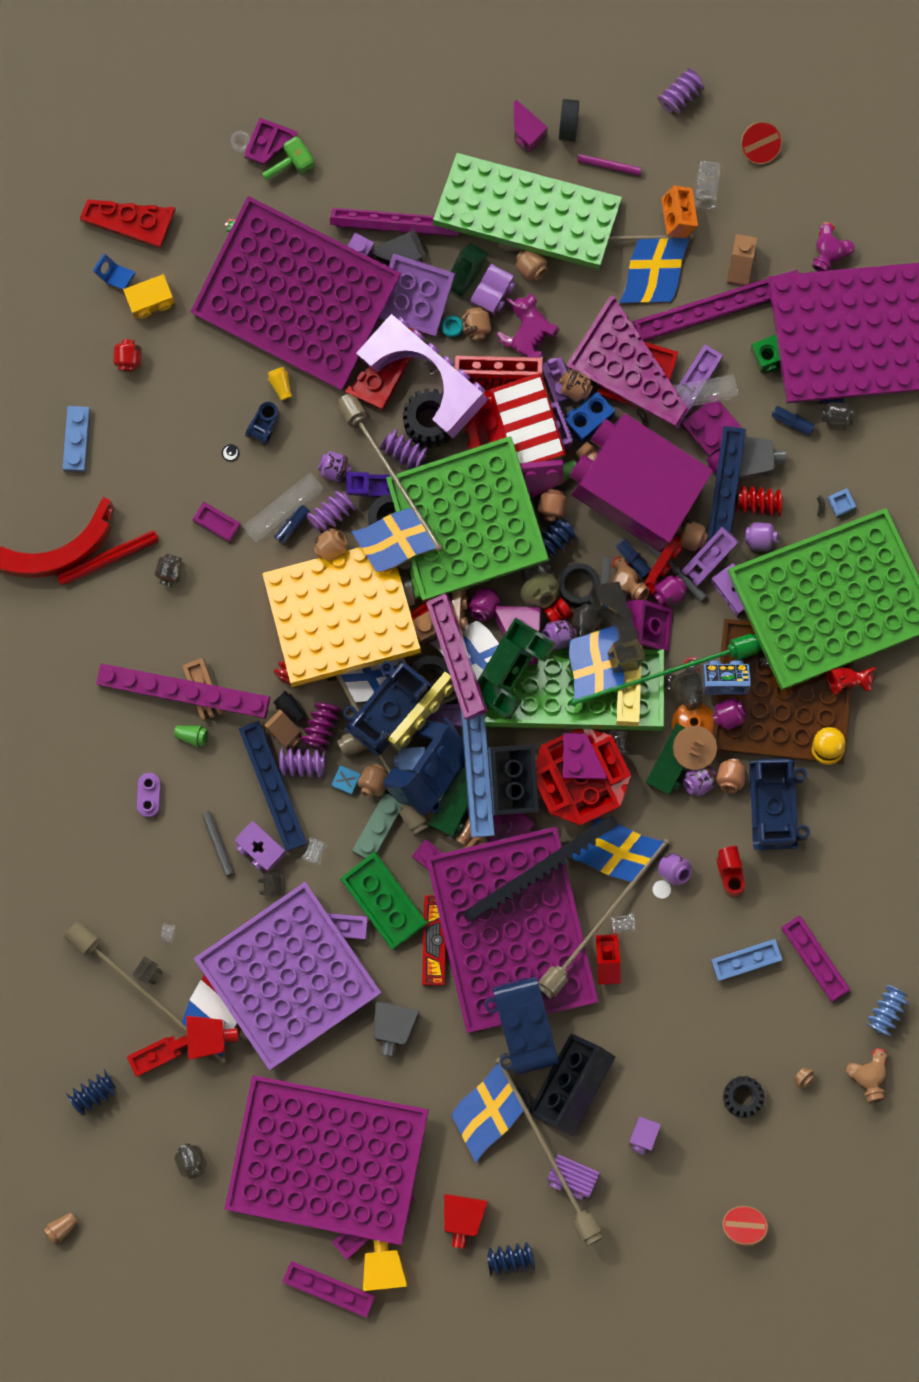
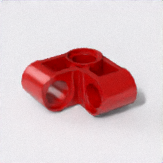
M729 846L718 850L716 861L725 893L729 897L737 898L743 893L745 887L743 867L738 847ZM736 881L740 884L741 888L731 890L728 884Z

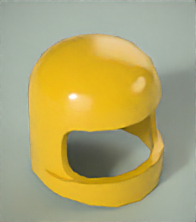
M826 727L818 731L812 744V755L816 761L824 765H832L841 760L846 744L844 735L841 731L832 727ZM816 752L818 753V755H820V756L823 757V758H827V759L836 758V759H835V760H831V761L823 760V759H821V758H819V757L817 756Z

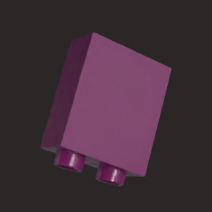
M625 413L615 424L604 419L591 439L592 442L600 446L594 458L591 460L583 454L569 475L570 478L578 482L571 496L655 550L660 551L670 543L713 470Z

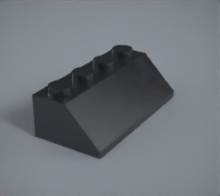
M571 1033L558 1056L559 1064L553 1065L529 1113L556 1129L574 1136L616 1056L602 1047Z

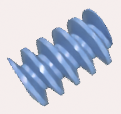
M887 985L886 990L889 993L883 992L881 995L885 1001H877L880 1009L873 1008L872 1012L875 1016H869L867 1019L871 1024L866 1025L879 1034L891 1036L887 1028H896L892 1020L900 1021L896 1013H904L905 1011L902 1009L901 1004L909 1005V1002L905 999L908 996L904 992Z

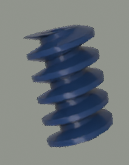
M562 518L563 522L560 520L555 521L556 528L549 526V533L546 531L542 532L549 557L548 562H551L549 554L558 556L557 548L564 551L563 543L571 545L570 537L575 540L578 539L574 529L564 518Z
M106 1069L103 1070L105 1077H101L98 1073L96 1074L97 1082L90 1078L88 1079L89 1087L81 1083V1092L73 1088L74 1096L71 1097L66 1093L74 1109L82 1116L85 1115V1108L89 1111L93 1110L92 1103L100 1106V1098L108 1101V1093L113 1097L116 1096V1086Z
M528 1242L524 1243L523 1249H521L519 1243H516L514 1251L510 1245L506 1246L505 1252H503L501 1246L497 1247L496 1253H494L492 1248H488L487 1260L490 1277L493 1270H495L497 1276H500L502 1268L506 1274H510L511 1267H513L515 1273L519 1272L520 1266H522L524 1271H528L529 1264L535 1270L533 1251Z

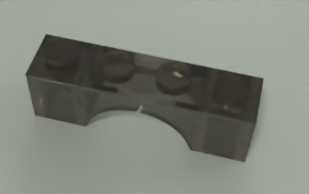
M620 582L594 585L589 597L595 615L610 620L618 631V640L612 644L607 653L613 673L638 670L645 659V653L643 648H640L638 642V631L633 626L632 612L627 607L624 589L621 588Z

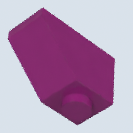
M516 99L513 102L515 143L521 149H527L531 152L548 135V127Z

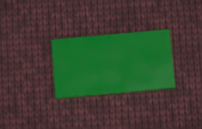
M373 852L340 878L391 950L396 949L428 924L377 852Z

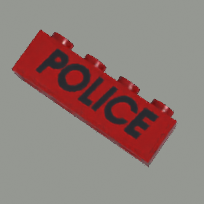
M455 356V369L457 371L462 369L469 375L468 381L473 385L477 382L485 390H491L541 373L543 377V358Z

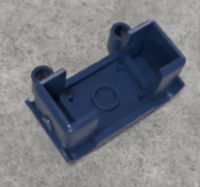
M401 660L396 667L389 661L383 662L380 666V671L386 679L359 711L353 706H347L343 712L344 718L349 722L344 729L378 757L391 744L388 738L432 688V685ZM385 666H389L391 670L389 672L383 671V668ZM348 711L355 713L352 717L346 715Z
M447 718L443 719L445 723L426 720L423 728L416 733L417 736L433 740L412 771L414 773L392 768L383 781V785L398 803L412 806L421 815L428 812L437 813L440 810L441 803L439 799L461 767L465 768L463 738Z
M760 759L758 761H750L753 850L799 849L798 841L806 840L810 834L808 826L800 825L797 827L795 784L805 781L807 771L802 767L794 770V760ZM796 773H802L803 778H798ZM799 830H804L806 835L801 836Z
M525 977L493 987L494 997L486 998L484 1004L488 1012H499L509 1053H503L499 1058L501 1067L506 1070L513 1068L515 1075L559 1064L537 977ZM489 1002H495L496 1005L494 1007H488ZM508 1058L511 1061L508 1064H504L503 1060Z

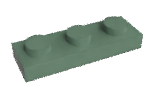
M384 793L352 852L363 858H367L373 852L378 853L399 812L402 810L401 806L403 804L398 803L394 797Z

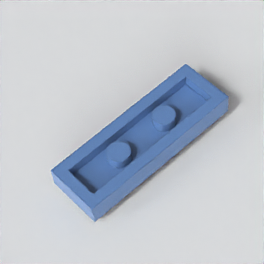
M67 406L63 471L85 472L90 418L89 407Z
M776 939L711 959L718 982L782 961Z

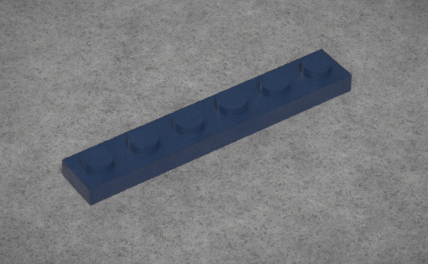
M723 427L707 543L722 527L730 534L732 533L746 436L745 428Z
M256 721L239 728L286 852L306 845V839L260 722Z

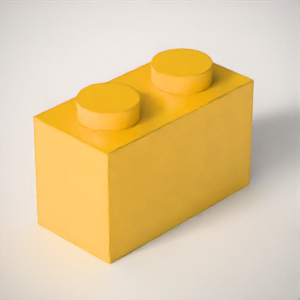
M164 274L123 289L135 319L146 318L154 311H164L175 304Z

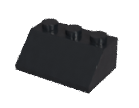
M535 745L487 747L492 814L539 812Z

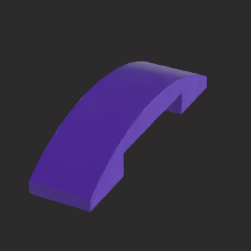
M346 472L347 494L374 498L389 495L391 493L386 477L391 475L369 474V472Z

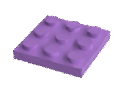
M394 253L389 267L400 272L401 276L380 318L386 320L391 314L396 319L402 317L409 324V328L437 336L456 273Z

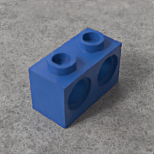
M599 392L594 395H588L582 401V406L577 410L573 408L565 416V422L569 431L581 444L595 434L604 419L610 421L615 417V410ZM593 406H600L603 410L596 414L591 411V408ZM584 420L586 425L581 428L577 427L574 424L575 421Z

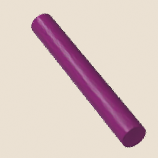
M579 154L577 159L579 163L640 176L642 169L641 167Z

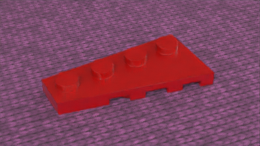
M87 199L80 216V221L161 249L176 209L175 207L168 206L164 208L157 207V205L142 206L135 205V203L120 204L113 201Z

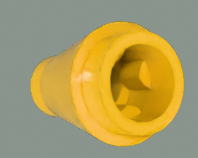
M284 367L268 372V381L277 393L280 401L291 398L288 371L285 372Z

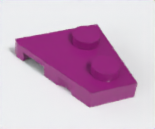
M259 117L244 158L264 166L284 149V144L287 141L297 137L298 132Z
M562 459L520 463L531 499L564 482Z
M564 733L563 779L606 780V774L586 734Z

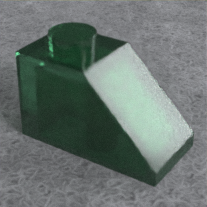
M471 242L460 251L451 272L456 273L451 287L452 291L462 297L481 271L488 256L487 252Z

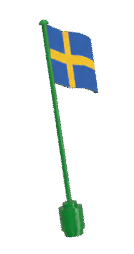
M620 624L570 640L569 659L574 678V698L571 699L570 703L576 707L578 703L728 654L731 658L734 657L736 661L757 655L759 651H762L756 634L752 635L750 633L731 639L726 651L624 684V661L619 643Z

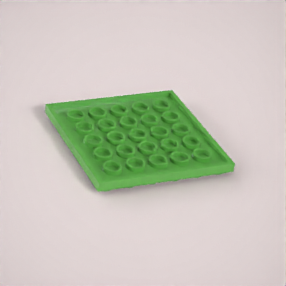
M511 436L395 474L438 543L443 545V550L440 552L432 550L410 559L423 602L434 599L444 593L450 594L549 561ZM391 476L386 477L396 512L411 508Z

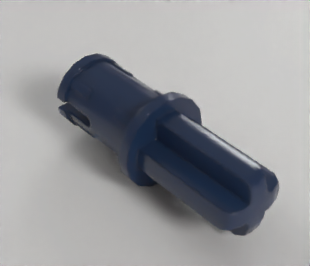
M776 406L772 413L774 419L788 425L789 429L793 428L808 437L815 424L799 417L798 413L795 415L780 406Z
M300 505L289 519H285L286 523L273 537L285 545L293 533L299 531L298 527L307 518L310 510L304 505Z
M626 539L619 541L616 544V548L627 560V563L633 567L641 579L647 577L652 569L641 558V553H637Z

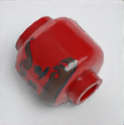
M122 339V343L114 346L113 364L120 371H135V368L141 366L142 348L135 344V340Z

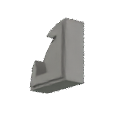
M408 575L400 577L408 606L415 605L413 588Z

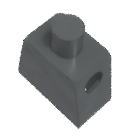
M745 436L739 482L772 475L774 464L786 463V450L773 451V441L771 439Z
M376 1001L374 1039L383 1041L381 1055L394 1057L396 1044L401 1046L407 1045L419 1015L418 1010Z

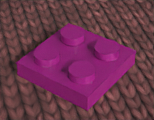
M715 396L681 423V426L708 457L721 448L724 426L742 428Z

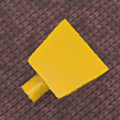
M374 1240L375 1252L365 1254L363 1291L407 1287L398 1250L388 1251V1242Z

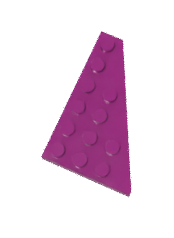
M611 295L566 367L571 371L573 369L580 371L588 376L591 382L677 428L687 413L688 408L615 297Z

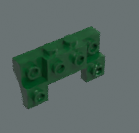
M515 617L477 680L485 704L511 720L522 701L512 694L511 691L532 656L545 662L556 643L523 620Z

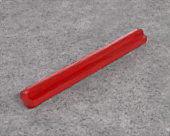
M154 530L58 573L57 579L61 585H65L158 542L159 538Z

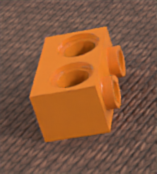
M673 185L661 198L666 234L670 237L686 239L698 227L693 189Z

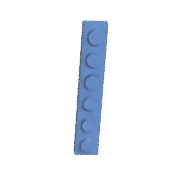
M461 710L471 838L494 836L485 717L482 714L467 721L464 719Z

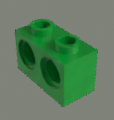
M776 334L752 343L750 350L760 373L764 371L770 373L777 370L780 365ZM763 353H770L773 358L765 360L761 355Z

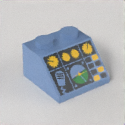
M708 661V664H704L703 695H748L750 689L749 664H743V661H730V664H721V661Z

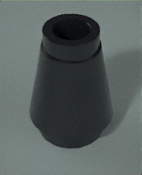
M284 691L273 702L276 706L275 709L278 711L280 709L295 723L305 715L291 693L288 694Z

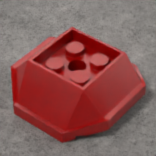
M575 729L569 733L587 735L606 774V780L586 779L584 782H578L575 779H563L564 735L541 745L536 758L537 788L550 815L578 826H582L620 808L631 778V774L612 735L592 729Z

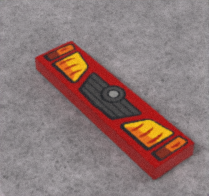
M424 895V918L428 924L423 927L422 985L445 986V938L435 895Z

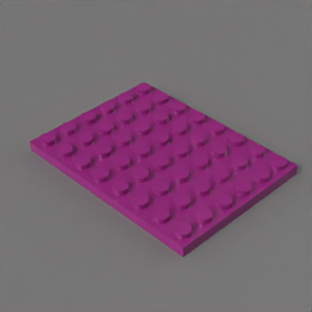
M247 196L190 313L344 390L360 358L357 352L370 338L401 273Z
M919 263L768 277L786 404L919 391Z
M557 827L426 857L466 1033L502 1025L499 1012H488L484 1004L486 998L494 997L493 987L525 977L531 978L536 976L539 982L551 966L555 968L560 966L562 968L584 941L566 864L564 866L558 864V870L556 871L551 868V874L549 876L543 874V880L541 881L536 878L535 885L528 883V889L524 890L521 888L520 895L513 893L512 900L505 898V904L498 903L497 910L490 908L470 922H467L462 912L562 848ZM585 947L565 970L568 973L566 976L568 982L556 997L547 1000L542 996L546 1014L598 1002ZM493 1001L488 1003L490 1008L496 1005Z
M252 1075L224 1210L402 1245L429 1109Z

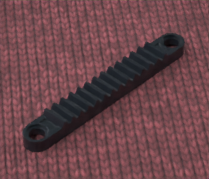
M611 815L462 912L467 922H470L490 908L497 910V904L504 905L505 898L512 900V894L520 895V889L527 890L528 883L535 885L536 878L541 881L543 880V874L549 876L551 868L556 871L558 870V864L563 866L566 864L565 859L572 861L573 854L579 856L581 855V849L587 851L589 849L588 844L595 846L597 838L618 825L616 819Z

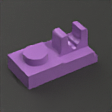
M561 357L553 358L543 363V374L553 401L558 403L570 400L560 391L562 385L559 384V381L566 372Z

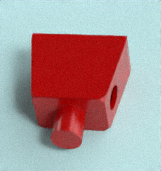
M186 1016L189 1060L226 1052V1042H238L239 1040L238 1028L225 1029V1021L222 1019Z
M444 1194V1231L454 1233L452 1247L465 1249L467 1235L477 1236L488 1201Z

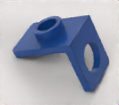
M106 254L101 256L93 269V272L106 284L121 290L128 288L136 275L134 271L117 265ZM105 262H108V270L105 273H102V265Z

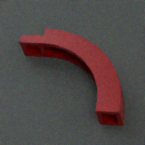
M102 497L87 527L74 540L58 549L43 553H21L1 546L0 572L16 577L39 578L58 574L80 564L100 547L112 529L110 524L105 522L106 519L110 520L114 512L111 500Z

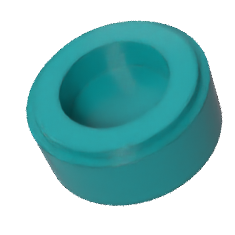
M448 316L443 320L441 327L446 337L454 339L462 334L463 326L459 317Z

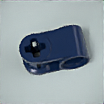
M264 402L259 406L245 433V437H252L262 442L264 446L269 442L280 417L278 408L273 402ZM267 409L275 411L274 415L270 418L264 417V412Z

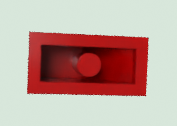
M618 934L595 935L598 984H621Z

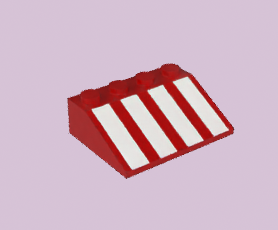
M541 373L483 393L488 400L479 410L489 443L511 436L520 463L557 460L566 455Z

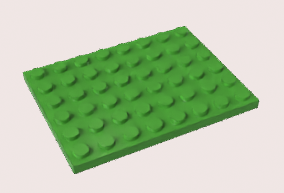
M887 508L727 570L781 691L825 674L831 669L845 666L919 637V576Z

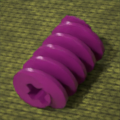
M322 702L314 704V708L318 711H312L311 716L314 719L308 720V724L312 728H305L304 732L309 736H302L301 740L312 748L324 751L325 749L322 747V744L329 745L330 743L325 739V736L333 735L328 731V728L336 727L331 720L339 719L334 712H342V709Z

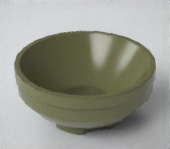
M541 573L535 575L524 584L521 590V599L528 607L548 608L558 596L559 583L552 574ZM550 595L548 598L540 602L543 596Z

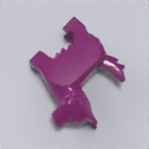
M529 294L526 298L519 297L515 301L507 298L514 313L523 323L514 338L498 332L499 343L504 344L505 347L513 348L522 357L544 359L542 352L536 351L535 347L537 348L538 344H542L545 336L556 338L560 329L557 325L551 324L536 309L538 300L533 294Z

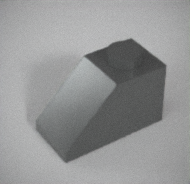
M415 229L372 250L374 255L391 261L394 253L419 262L421 261L420 257L425 254Z

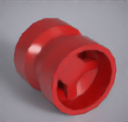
M562 598L558 599L554 606L543 610L549 622L570 619L573 616L571 609Z

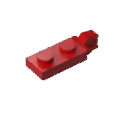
M677 536L673 537L670 543L666 545L645 581V585L650 589L649 593L651 595L655 593V586L660 582V577H665L671 567L668 564L672 557L676 559L682 550V547H680L682 540Z
M184 1035L176 1040L174 1036L165 1037L128 1055L127 1059L135 1076L139 1077L178 1058L177 1056L182 1054L180 1049L188 1046L187 1036Z

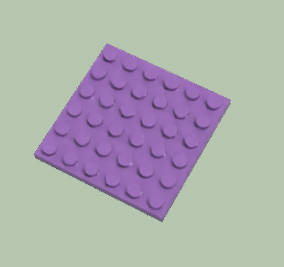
M306 882L194 958L269 1070L282 1063L381 994V991Z

